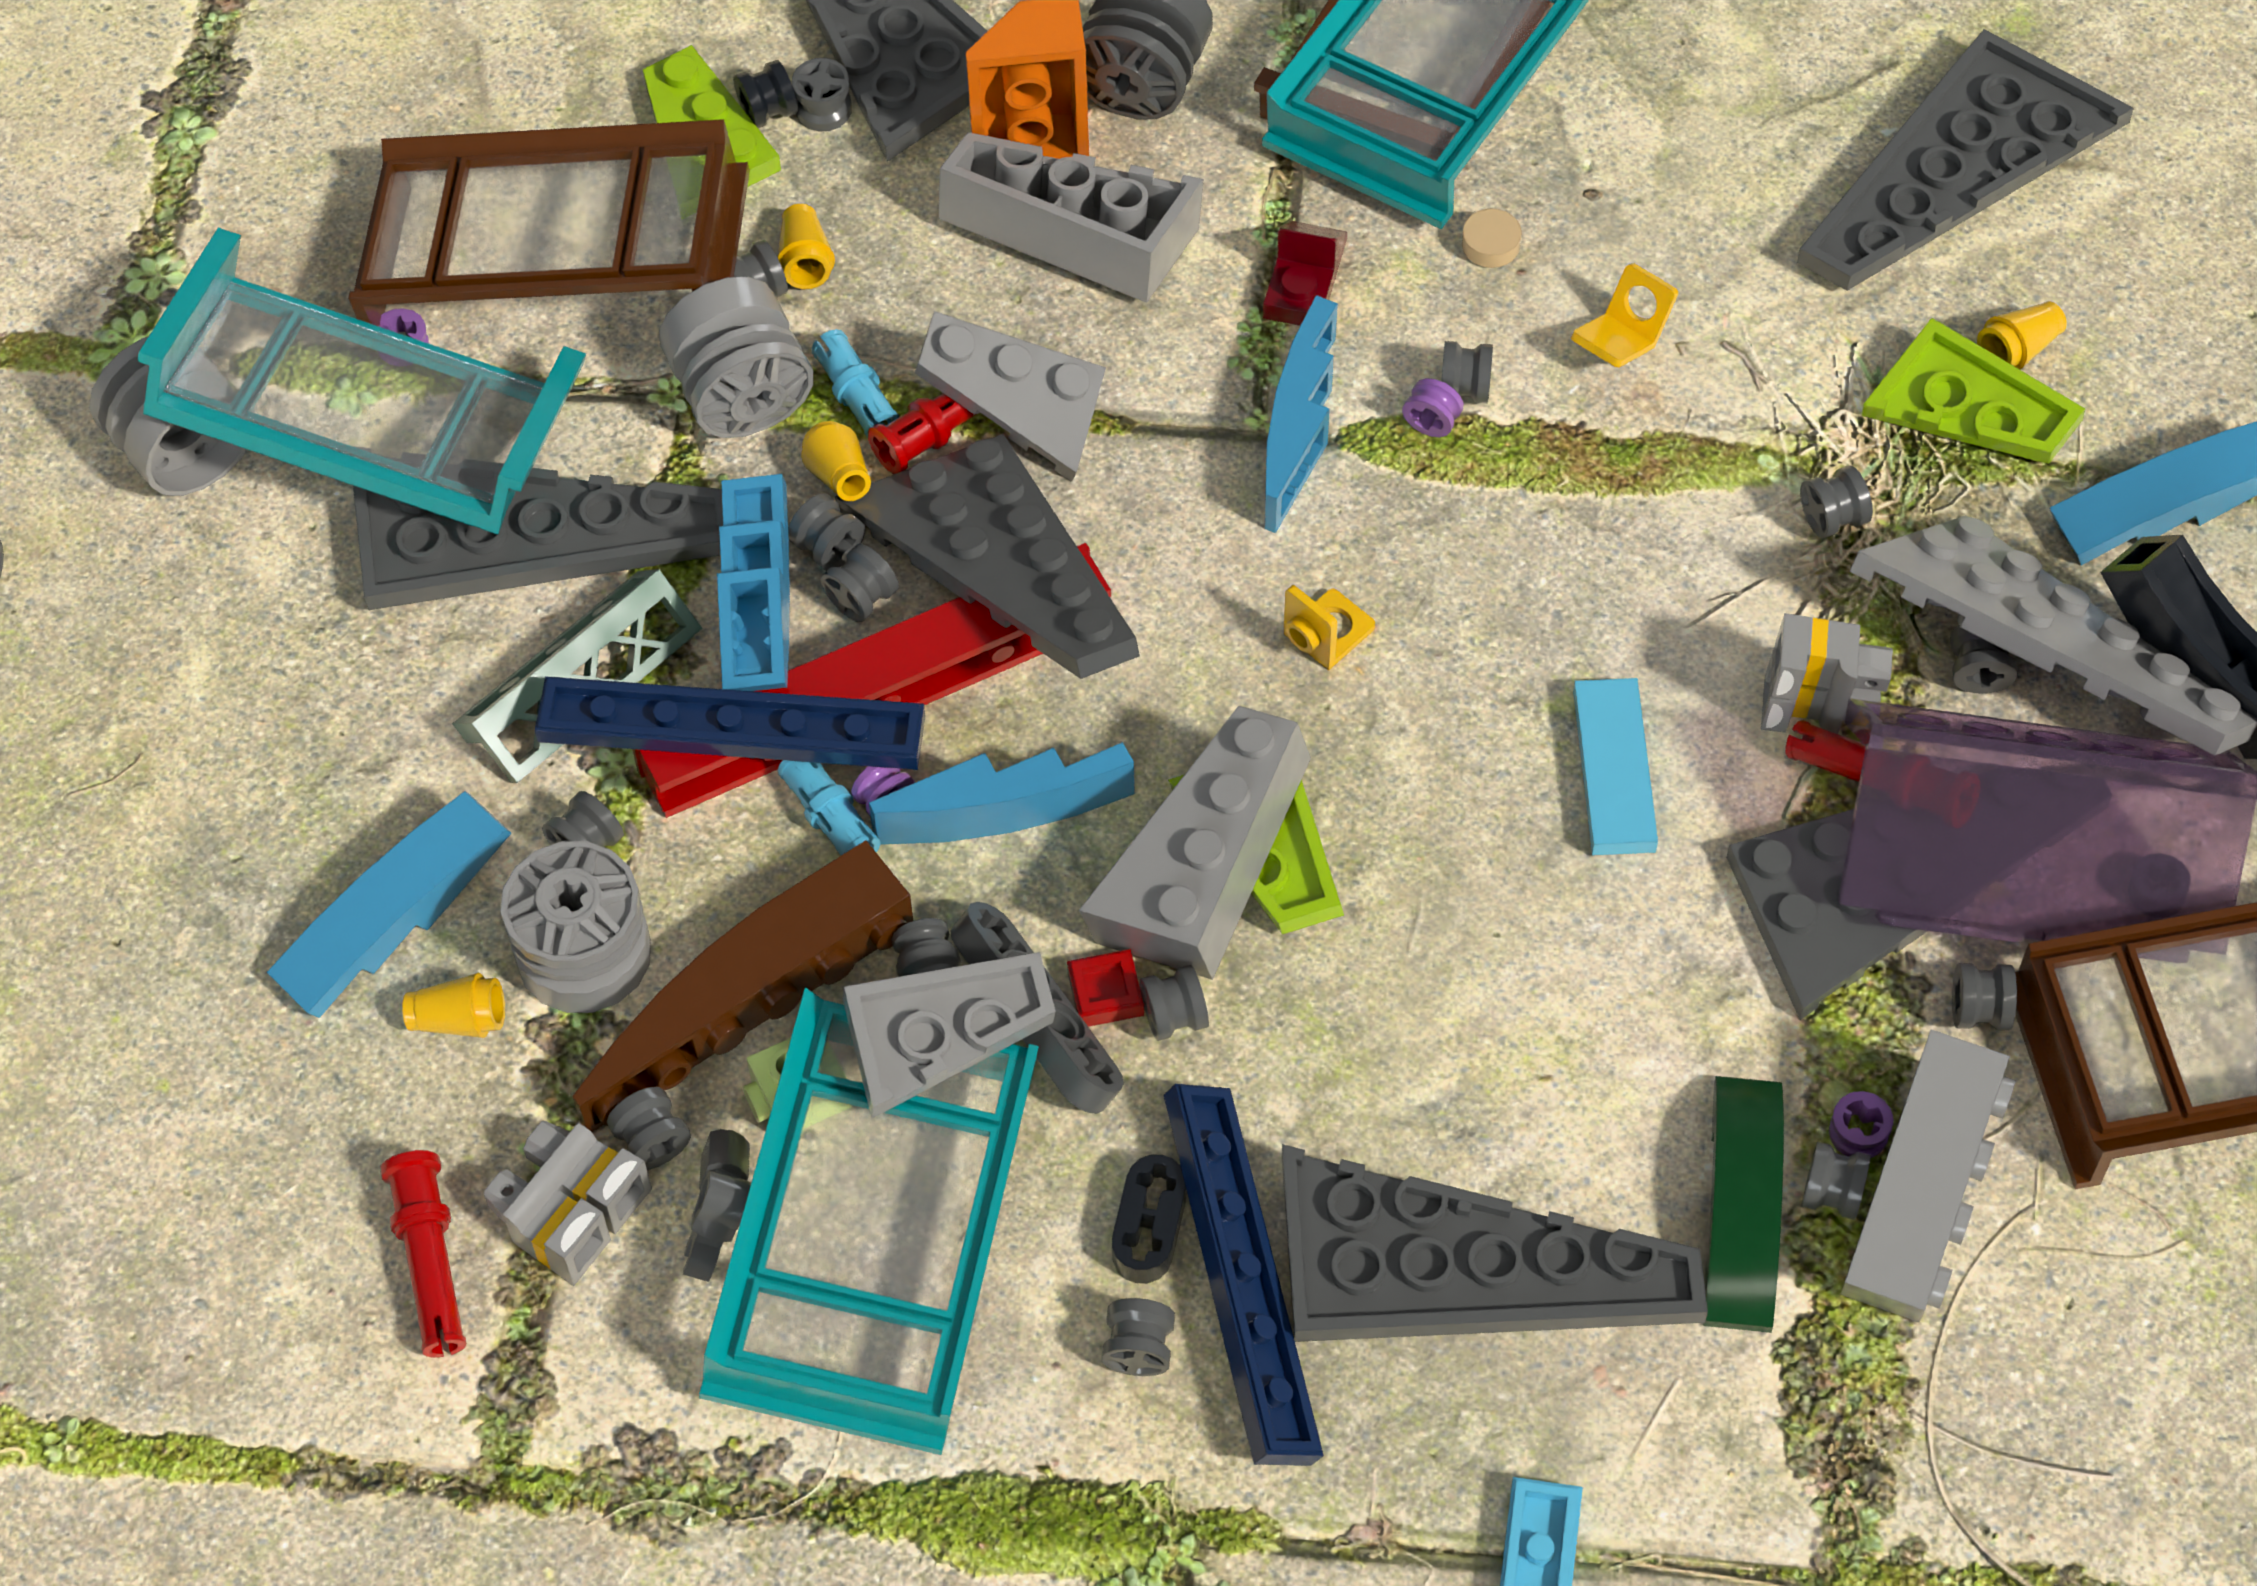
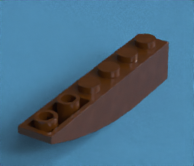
M866 840L756 909L709 945L661 989L613 1042L572 1096L580 1124L591 1132H594L603 1125L608 1126L607 1119L610 1112L626 1097L649 1087H660L664 1090H669L677 1086L689 1075L693 1067L714 1054L722 1055L733 1050L743 1041L749 1031L768 1019L775 1020L789 1014L799 1004L805 988L812 992L823 984H834L846 977L853 969L855 963L875 950H886L893 947L891 941L893 933L903 925L914 921L911 896Z

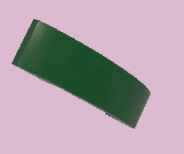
M1715 1076L1711 1139L1714 1142L1710 1235L1709 1253L1705 1268V1293L1708 1313L1703 1326L1772 1333L1778 1278L1783 1193L1784 1106L1782 1082Z

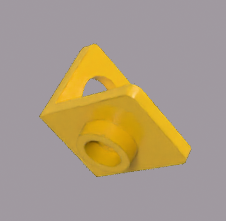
M1631 263L1625 267L1606 313L1575 329L1571 340L1612 366L1620 368L1655 348L1677 299L1678 290L1639 265ZM1634 286H1644L1654 294L1657 306L1651 318H1641L1630 308L1628 298Z
M1295 585L1290 586L1285 591L1284 635L1298 649L1309 654L1327 670L1335 666L1375 629V620L1337 589H1329L1316 601ZM1331 612L1343 614L1350 620L1352 628L1344 637L1337 638V620L1330 614Z

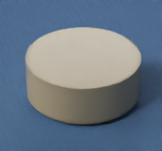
M1493 208L1479 210L1469 216L1464 224L1462 235L1463 252L1469 260L1479 266L1496 268L1507 265L1517 257L1520 251L1521 226L1518 220L1506 211Z

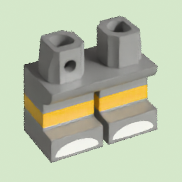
M1784 613L1764 678L1761 730L1786 732L1791 717L1819 720V725L1822 729L1836 734L1839 733L1842 721L1875 725L1879 714L1881 691H1887L1891 680L1893 649L1859 644L1860 625Z
M541 1121L527 1138L523 1148L526 1158L539 1166V1171L527 1183L505 1169L499 1172L484 1191V1197L488 1207L506 1223L511 1240L515 1245L575 1286L611 1241L609 1231L616 1235L652 1190L645 1161L624 1148L616 1152L597 1141L593 1133L579 1122L569 1132L547 1121Z

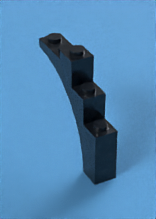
M2184 535L2141 537L2100 572L2127 622L2138 630L2140 638L2160 652L2171 654L2184 661L2188 665L2190 673L2210 687L2223 690L2234 696L2239 701L2240 708L2257 719V632L2236 611L2209 577ZM2257 726L2249 741L2238 746L2244 759H2257Z

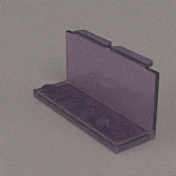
M1849 698L1844 723L1860 739V743L1866 747L1838 898L1840 905L1876 909L1875 917L1878 921L1891 926L2010 942H2023L2024 938L2044 941L2236 906L2257 801V771L2229 750L2214 756L2188 743ZM2229 937L2139 953L2137 955L2139 959L2186 964L2188 963L2189 951L2226 955Z

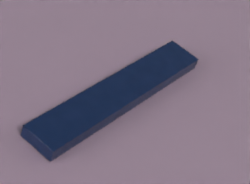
M545 676L535 734L537 741L541 743L918 770L926 715L925 706L921 703Z
M1174 1084L1163 1096L1254 1465L1311 1466L1322 1458L1324 1454L1231 1089Z

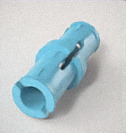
M830 330L820 336L829 348V351H825L820 342L815 341L811 348L812 354L820 362L833 382V395L840 404L843 403L844 406L850 408L864 429V434L867 438L868 430L874 425H885L883 420L886 419L890 423L900 417L893 410L878 387L880 380L876 371L871 366L869 367L868 364L862 363L849 343L848 337L842 330Z
M783 760L780 763L778 775L801 801L805 808L804 816L813 828L821 829L826 834L840 855H843L865 840L875 852L879 850L881 845L880 839L857 813L853 806V796L845 786L837 785L830 778L821 763Z

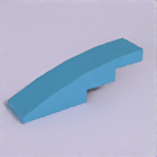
M1317 295L1292 342L1275 393L1267 438L1265 529L1276 533L1328 445L1330 408L1325 407L1324 404L1332 392L1334 356L1328 354L1336 340L1338 303Z
M2257 421L2220 432L2164 453L2107 478L2050 507L2053 519L2081 566L2134 537L2139 540L2141 537L2160 536L2193 517L2201 526L2257 496Z
M782 474L722 480L723 526H719L721 573H717L722 689L760 691L787 688L790 622L787 485Z
M1123 742L1066 767L1054 748L998 772L994 770L987 755L983 753L870 802L872 831L880 839L881 845L944 843L1007 834L1064 820L1134 795V761Z
M464 791L410 832L356 879L309 925L267 973L308 1014L320 1018L362 969L374 974L416 925L428 930L511 835V832L471 794Z

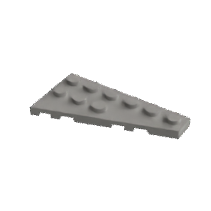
M1965 515L1860 550L1850 569V572L1869 582L1877 572L1905 586L1901 598L1921 608L1928 603L1937 607L1948 608L1958 613L1957 622L1961 628L2050 673L2057 663L2087 678L2083 689L2103 700L2108 695L2117 698L2129 699L2141 705L2140 714L2145 721L2214 756L2248 742L2257 726V719L2240 708L2241 705L2234 696L2207 685L2190 673V669L2184 661L2176 656L2157 650L2140 638V634L2134 626L2107 615L2090 603V597L2084 591L2075 586L2060 582L2042 569V564L2037 558L2010 547L1994 535V530L1987 523Z

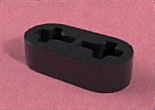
M1151 1154L1142 1157L1131 1166L1126 1176L1112 1235V1261L1116 1271L1124 1279L1134 1283L1148 1284L1159 1280L1168 1272L1173 1260L1186 1204V1186L1181 1165L1168 1156ZM1154 1178H1163L1166 1180L1167 1190L1162 1191L1160 1194L1157 1210L1147 1208L1146 1187L1152 1185ZM1142 1227L1152 1229L1153 1251H1148L1145 1261L1133 1259L1131 1247H1136L1139 1243Z

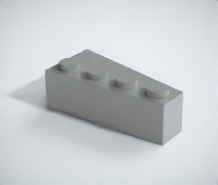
M967 132L940 167L939 219L1147 303L1199 230L1204 179L1183 175L1181 183L1154 178V169L1131 165L1129 172L1095 166L1096 157L1073 153L1072 157L1052 158L1043 156L1042 147Z
M1242 706L1236 708L1079 909L1096 944L1118 951L1131 949V953L1134 956L1176 969L1192 965L1197 975L1213 980L1311 759L1298 722Z
M1932 1029L1930 1030L1840 1295L1916 1322H1920L1927 1305L1940 1309L1953 1271L1952 1269L1940 1266L1947 1243L1951 1241L1961 1245L1974 1208L1972 1205L1961 1202L1969 1177L1982 1182L1995 1145L1994 1142L1982 1139L1989 1117L1993 1115L2003 1119L2016 1082L2014 1079L2003 1076L2010 1056Z

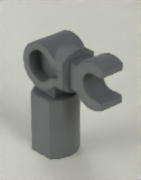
M720 1129L711 1131L701 1154L700 1193L692 1214V1233L684 1252V1256L688 1257L683 1269V1275L707 1282L712 1277L723 1242H732L735 1232L740 1226L751 1182L747 1181L749 1178L750 1143L743 1135L733 1130Z

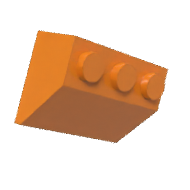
M1079 0L1019 1L966 51L971 132L1042 147L1043 156L1061 159L1072 157L1073 153L1089 156L1086 49Z

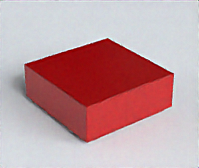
M1131 949L1067 961V973L1075 1008L1088 1027L1144 1016V1004Z

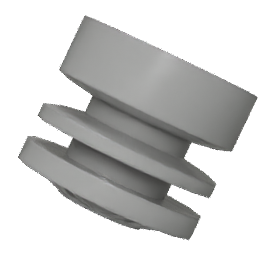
M729 277L705 284L684 296L666 314L659 329L660 347L673 374L682 383L684 397L691 405V411L697 423L708 434L721 438L746 437L771 428L788 418L805 402L813 386V369L807 357L803 354L799 341L789 330V321L774 292L765 282L751 277Z
M148 337L141 338L120 351L99 375L92 388L89 405L94 422L105 434L109 435L111 442L118 449L126 453L129 463L149 486L159 493L169 496H184L203 490L224 477L242 459L247 449L143 414L149 365L137 362L138 353ZM198 348L175 386L176 388L231 406L238 394L236 388L218 374L216 366L204 357L203 351Z
M561 841L535 850L514 868L502 891L501 916L511 943L516 965L524 986L542 1004L566 1013H593L618 1004L639 986L650 965L651 938L647 921L643 914L639 889L629 865L612 850L589 841Z

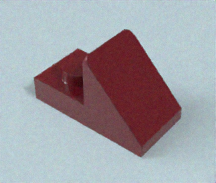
M1289 221L1279 227L1277 261L1263 303V319L1301 326L1316 295L1327 300L1330 299L1346 245L1347 231L1296 221Z

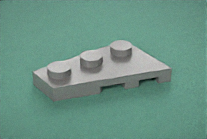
M934 311L915 374L974 415L982 413L1010 433L1008 437L1010 440L1026 451L1031 447L1056 465L1054 468L1056 472L1072 482L1077 473L1106 367Z
M1040 952L844 986L843 990L844 1007L871 1118L886 1112L1052 1024L1056 1012Z

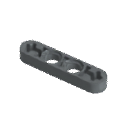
M971 903L950 931L955 946L968 964L1034 953L1008 917L987 903ZM1044 967L1056 1010L1054 1021L1052 1024L1023 1038L1028 1047L1029 1044L1039 1046L1037 1060L1070 1103L1087 1113L1098 1114L1104 1111L1124 1085L1123 1076L1117 1065Z

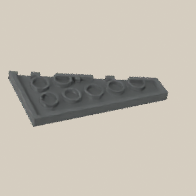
M806 0L836 61L845 67L849 75V87L887 162L970 106L966 51L987 30L953 0Z
M1983 29L1801 246L1797 263L1848 291L2129 124L2134 108Z
M1004 434L976 441L961 450L934 460L922 461L910 469L872 482L866 495L856 501H845L838 495L835 496V500L839 503L840 512L843 515H854L869 527L872 538L886 547L894 544L909 554L910 562L913 566L971 604L977 600L989 608L991 618L1003 627L1007 628L1010 625H1014L1030 636L1034 648L1078 678H1085L1140 656L1136 636Z
M355 448L371 454L370 449ZM402 453L401 460L384 459L420 470L426 458L424 455ZM464 460L458 466L446 465L440 478L494 496L498 475L504 464ZM532 468L521 492L516 491L497 535L353 486L363 591L368 610L720 556L719 526H723L722 489L654 481L646 487L614 484L613 477L590 474L589 481L559 478L558 471Z
M2085 742L1976 773L1979 778V792L1976 803L1968 819L1957 828L1944 823L1942 816L1917 806L1906 810L1896 806L1894 801L1889 798L1729 845L1726 858L1799 1019H1803L1816 1010L1820 1001L1840 987L1846 989L1864 976L1865 970L1891 952H1899L1972 901L1974 894L1995 879L2001 881L2017 869L2019 863L2044 845L2051 846L2107 806L2111 793Z
M1282 1144L1281 1156L1295 1342L1705 1323L1708 1309L1699 1248L1623 1229H1618L1612 1233L1573 1223L1574 1217L1551 1211H1549L1548 1216L1512 1208L1513 1202L1412 1176L1401 1180L1365 1171L1366 1165L1344 1159H1341L1340 1164L1305 1156L1304 1149Z

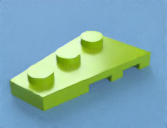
M692 45L643 69L645 85L656 123L724 119L736 163L748 162L750 173L747 187L781 171L779 154ZM706 155L666 157L682 221L697 214Z
M1934 318L1929 320L1864 402L1862 408V416L2047 464L2052 461L2083 421L2085 413L2084 407Z
M1184 775L1168 779L1172 790ZM1302 780L1251 892L1252 896L1282 935L1344 916Z

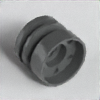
M1094 0L1089 10V17L1082 26L1086 49L1087 96L1094 103L1114 114L1137 120L1159 119L1173 113L1184 96L1186 85L1193 75V66L1200 58L1213 29V13L1207 1Z

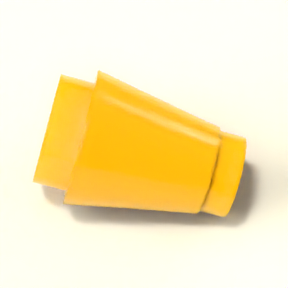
M794 204L783 212L777 254L787 283L798 289H813L821 286L828 280L835 265L834 253L817 218L816 211L807 204Z
M2051 301L1994 316L1986 321L1984 328L1978 333L1977 345L2021 370L2058 335L2065 331L2067 325L2066 317L2062 309Z
M824 421L809 429L804 436L801 452L802 462L806 469L833 490L842 500L856 501L865 496L870 489L871 479L868 475L856 433L850 427L835 421Z
M475 973L419 989L418 991L406 992L402 1003L403 1019L408 1031L420 1030L422 1032L485 1038L489 1031L501 1030L505 1020L503 989L497 978L485 979L481 973Z

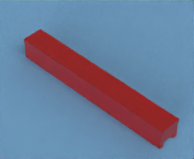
M1087 543L1077 546L1109 597H1111V589L1090 556V548ZM958 597L789 670L787 688L754 692L921 703L925 706L1043 653L1032 646L1030 636L1014 625L1005 628L993 620L989 608L977 600L970 604L961 597ZM632 749L637 771L641 778H645L665 818L776 771L783 761Z

